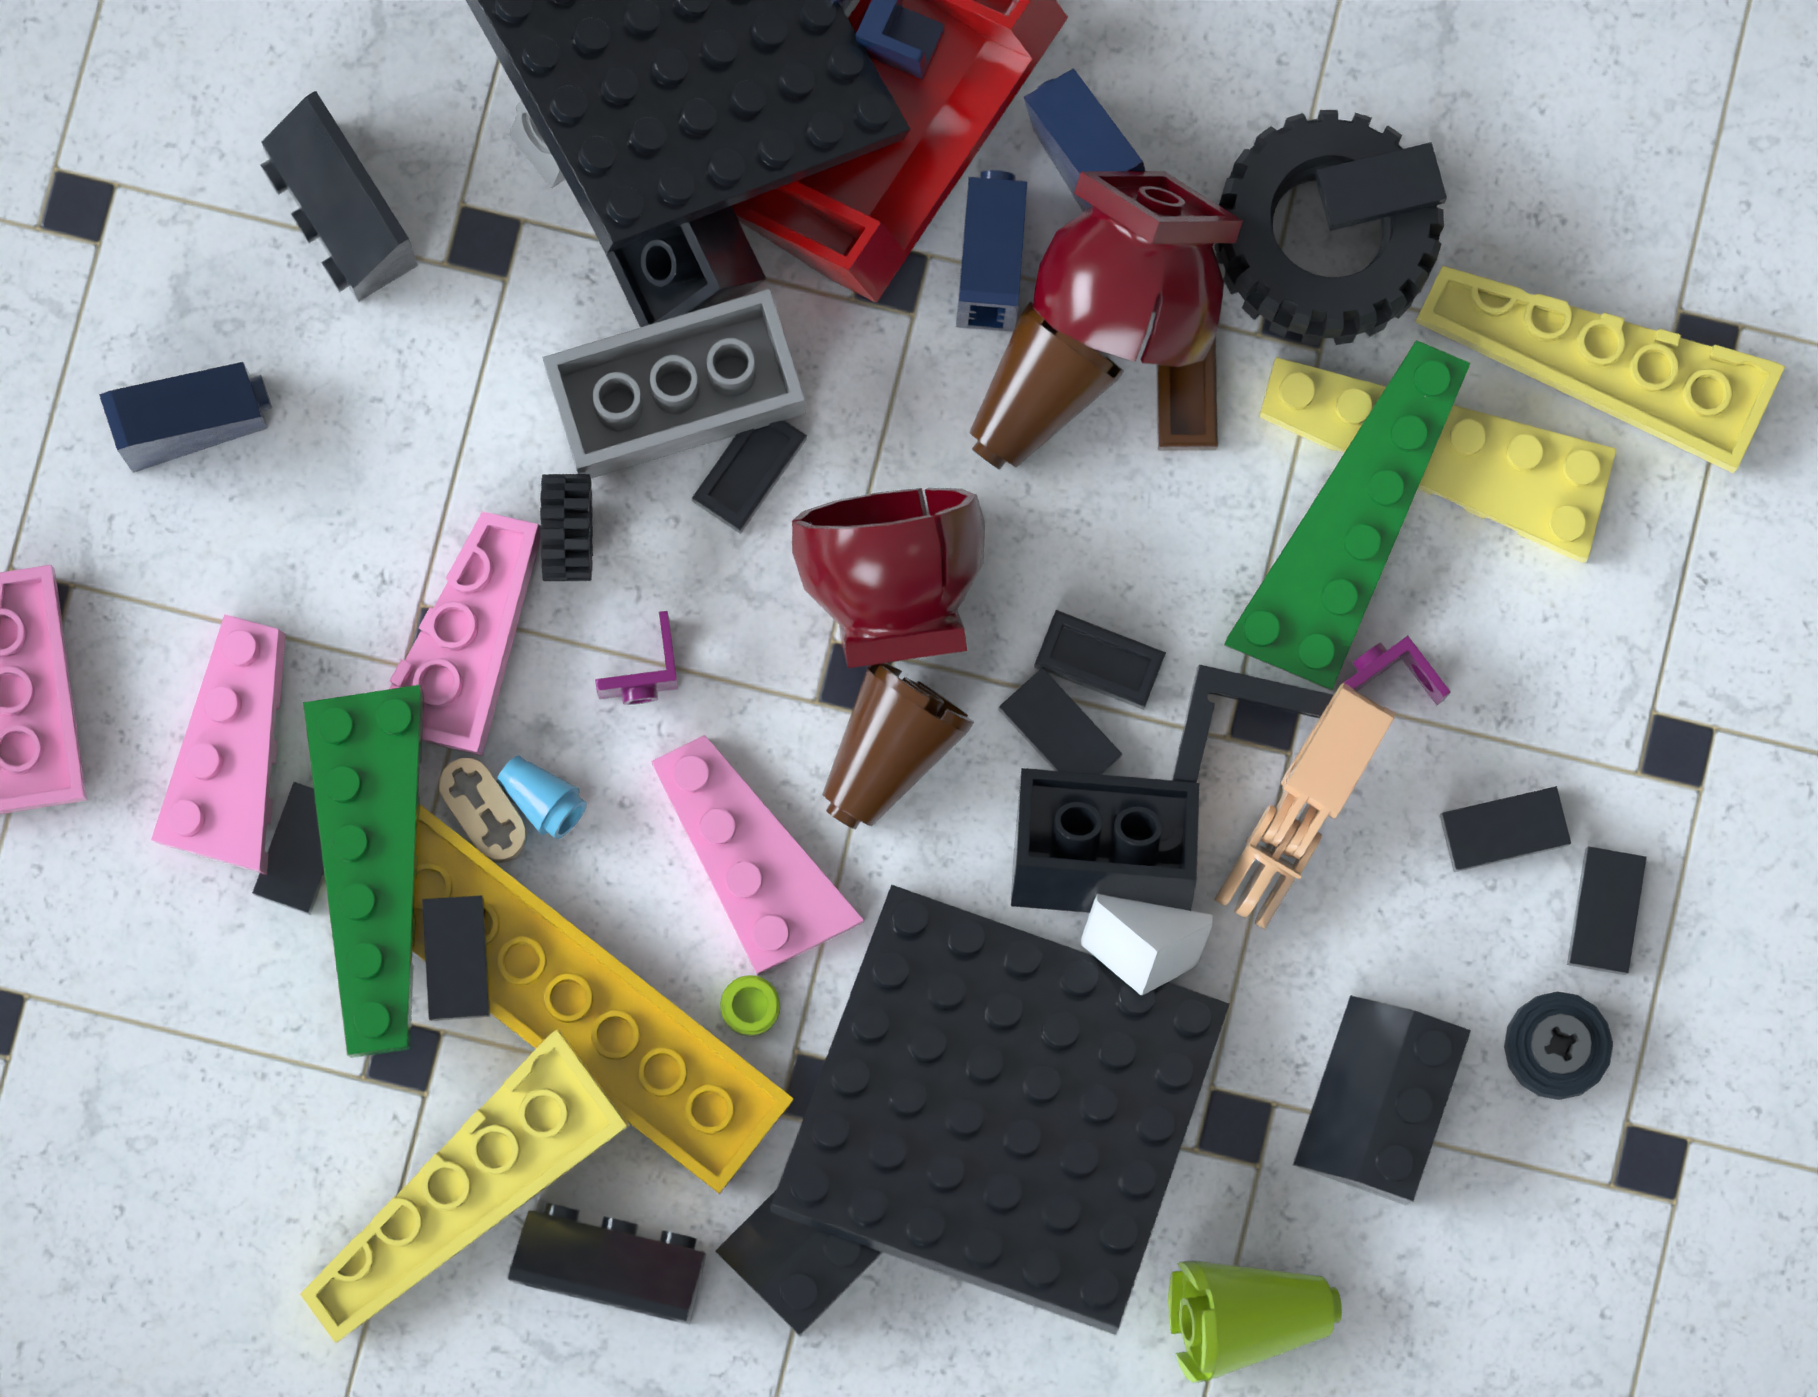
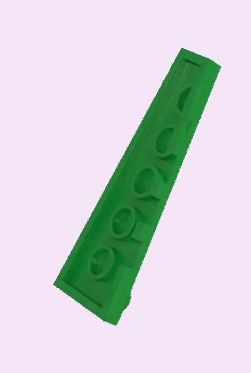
M1416 340L1229 633L1224 646L1332 691L1469 369L1470 362Z
M420 685L303 702L346 1050L350 1058L408 1050L411 1045L414 968L412 949L415 942L414 897L418 856L416 855L417 821H419L420 797L418 796L419 768L422 761L424 694Z

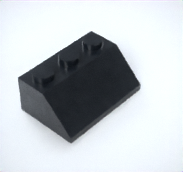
M317 91L307 95L261 142L269 160L260 164L278 195L288 190L299 208L290 214L307 242L311 243L319 239L330 257L321 263L337 290L341 292L349 287L359 302L418 266L409 237Z
M732 206L612 252H605L640 327L743 297L767 280Z
M1021 768L1013 854L1011 906L1090 913L1096 894L1191 911L1197 881L1200 783ZM1183 828L1182 842L1176 848L1169 851H1159L1160 840L1170 838L1174 829Z
M1349 996L1292 1165L1404 1205L1414 1202L1471 1030L1415 1010Z
M775 1190L715 1252L800 1337L883 1252L771 1213L770 1207L776 1192Z
M547 1202L544 1203L542 1213L528 1210L507 1280L515 1284L690 1325L707 1256L706 1252L695 1250L697 1238L664 1230L661 1232L660 1241L636 1236L638 1224L603 1216L601 1227L577 1222L579 1210Z

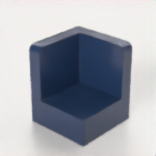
M872 0L856 33V41L858 45L865 48L871 59L923 79L942 38L944 27L942 23L904 8L902 0Z

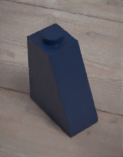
M1074 68L1056 79L1045 81L1035 91L1024 96L1033 131L1083 212L1092 205L1074 194L1081 171H1146L1142 159Z
M988 170L981 172L980 177H969L956 327L1013 332L1015 329L1019 306L1027 181H1015L1016 176L1013 173Z
M244 362L119 388L99 394L116 449L133 473L267 429L262 411L272 409L262 375L251 378Z

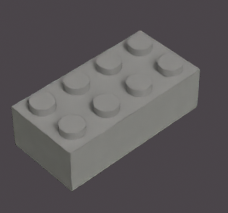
M770 289L542 357L577 474H590L591 479L735 436L750 429L768 426L773 422L788 420L805 414V398Z

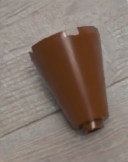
M1029 301L1024 310H1022L969 433L978 440L972 450L999 470L1006 462L1017 468L1118 381L1124 370L1107 356H1102L1096 349H1092L1054 329L1033 309V302Z
M889 663L868 666L822 793L831 802L826 809L827 813L855 830L860 822L873 826L969 732L974 724V721L967 718L968 715L963 710L922 682L917 681L916 683L907 677H904L903 680L900 679L899 675L902 670Z

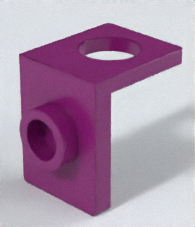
M668 611L659 612L666 670L595 679L599 699L622 697L624 705L645 704L657 701V692L678 689Z
M1408 635L1388 650L1380 642L1353 662L1358 672L1344 682L1357 692L1402 659L1436 705L1443 702L1451 693Z

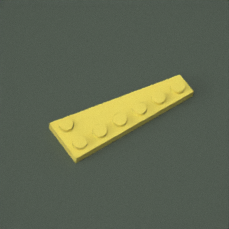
M1446 266L1441 267L1415 321L1432 331L1731 473L1738 469L1785 369V366L1777 362L1718 345L1711 347L1680 338L1681 335L1663 329L1656 331L1625 322V318L1604 312L1601 315L1576 308L1560 299L1542 294H1529L1521 288Z
M1275 357L1259 417L1330 450L1345 453L1386 386ZM1453 405L1418 489L1430 495L1434 493L1465 507L1464 510L1483 519L1487 517L1517 531V534L1575 561L1585 563L1589 558L1616 449Z
M555 1030L533 1051L492 1097L461 1126L462 1128L376 1214L361 1233H358L300 1293L335 1343L356 1330L630 1126L560 1030Z

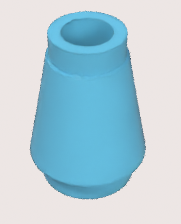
M519 755L505 765L497 778V783L505 789V792L541 835L549 833L555 839L562 838L577 824L585 812L587 803L579 797L580 790L578 787L529 761L527 762Z

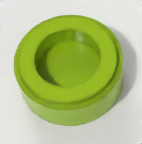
M754 975L742 976L733 980L725 988L720 1002L721 1014L726 1025L735 1033L748 1037L758 1036L770 1030L776 1023L780 1014L779 995L774 986L766 979Z

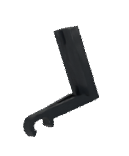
M1199 664L1196 668L1172 780L1197 782L1215 703L1208 700V694L1320 719L1334 695ZM1175 828L1170 838L1160 840L1159 851H1169L1176 848L1182 842L1183 828Z

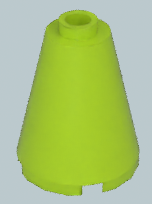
M1194 1260L1180 1261L1177 1265L1181 1271H1172L1168 1291L1171 1334L1182 1333L1186 1352L1175 1354L1183 1374L1192 1383L1213 1380L1329 1337L1333 1332L1334 1323L1341 1321L1342 1303L1339 1292L1335 1287H1330L1323 1276Z

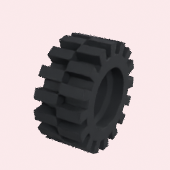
M542 474L540 539L543 581L592 580L593 506L590 474Z

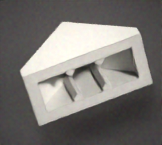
M1096 894L1081 937L1082 946L1142 996L1197 967L1213 924V915Z

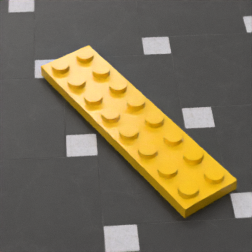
M420 804L416 846L418 865L414 897L415 942L412 952L426 962L422 899L483 895L490 1014L535 1049L555 1030H560L625 1120L720 1195L792 1104L794 1098Z

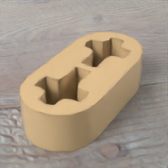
M459 758L450 762L443 769L439 778V790L446 805L473 845L495 863H506L516 859L523 852L526 845L527 831L521 817L490 771L480 761L472 758ZM462 771L469 778L479 774L483 779L476 785V788L485 803L477 809L473 807L464 794L454 798L450 793L457 787L454 777ZM490 811L501 826L512 823L516 828L509 835L512 845L505 850L497 843L489 847L484 844V840L490 836V832L482 817Z

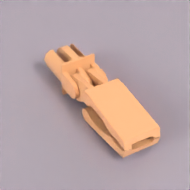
M1345 683L1339 686L1284 775L1281 785H1283L1285 792L1276 807L1273 805L1268 806L1250 837H1247L1245 840L1246 847L1214 898V901L1226 906L1252 863L1257 859L1260 863L1244 888L1234 912L1246 918L1258 903L1277 871L1281 875L1259 910L1255 920L1257 926L1264 930L1266 929L1295 879L1300 880L1303 869L1321 840L1322 834L1318 830L1326 817L1329 816L1335 819L1353 791L1394 720L1395 713L1378 705ZM1307 803V805H1306V807L1304 808L1302 814L1300 815L1299 819L1297 820V819H1296L1297 815H1298L1299 812L1301 811V809H1302V807L1304 806V804ZM1259 841L1274 846L1272 851L1258 844ZM1284 854L1288 857H1293L1296 859V861L1294 864H1292L1291 862L1282 858L1281 855Z

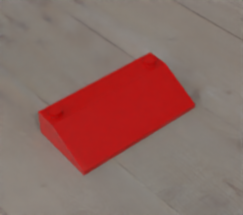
M860 0L848 17L856 33L872 0ZM902 0L904 8L942 23L944 27L942 38L923 79L871 59L911 128L904 140L734 204L732 208L739 222L833 282L877 303L1068 19V16L1056 0Z

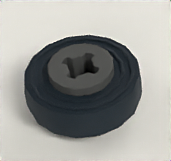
M1559 991L1538 995L1520 1007L1507 1026L1504 1043L1508 1067L1518 1082L1537 1096L1557 1100L1580 1096L1598 1084L1610 1066L1613 1049L1609 1024L1598 1008L1579 995Z

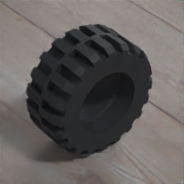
M1320 110L1317 119L1307 120L1303 113L1288 117L1285 120L1284 126L1279 130L1270 126L1256 137L1254 146L1250 150L1244 149L1234 163L1229 178L1226 179L1219 206L1243 222L1236 243H1215L1214 245L1217 262L1223 264L1226 271L1223 280L1231 294L1239 293L1245 300L1242 309L1255 320L1259 315H1262L1272 322L1269 331L1285 337L1287 330L1302 334L1301 343L1319 345L1321 338H1334L1336 345L1352 343L1356 335L1364 332L1370 337L1384 330L1391 319L1394 317L1399 319L1411 307L1415 297L1422 291L1437 261L1442 245L1439 242V237L1444 228V209L1438 208L1437 205L1380 219L1383 227V236L1378 254L1365 269L1348 276L1326 277L1300 268L1284 254L1275 239L1273 219L1279 201L1291 188L1305 182L1316 181V170L1403 149L1399 145L1402 134L1389 125L1383 133L1368 127L1372 117L1355 112L1352 121L1339 120L1338 110Z

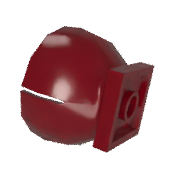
M1081 171L1074 194L1092 206L1056 231L1039 264L1033 309L1054 329L1092 349L1134 362L1144 341L1152 312L1156 314L1152 330L1140 359L1142 363L1181 367L1204 360L1217 335L1224 289V280L1216 259L1213 244L1236 243L1243 221L1166 171Z
M922 488L877 492L835 500L802 511L792 520V553L803 588L839 623L841 644L848 668L967 651L965 629L957 609L964 601L984 564L985 521L977 494L959 488L925 489V495L930 516H927Z

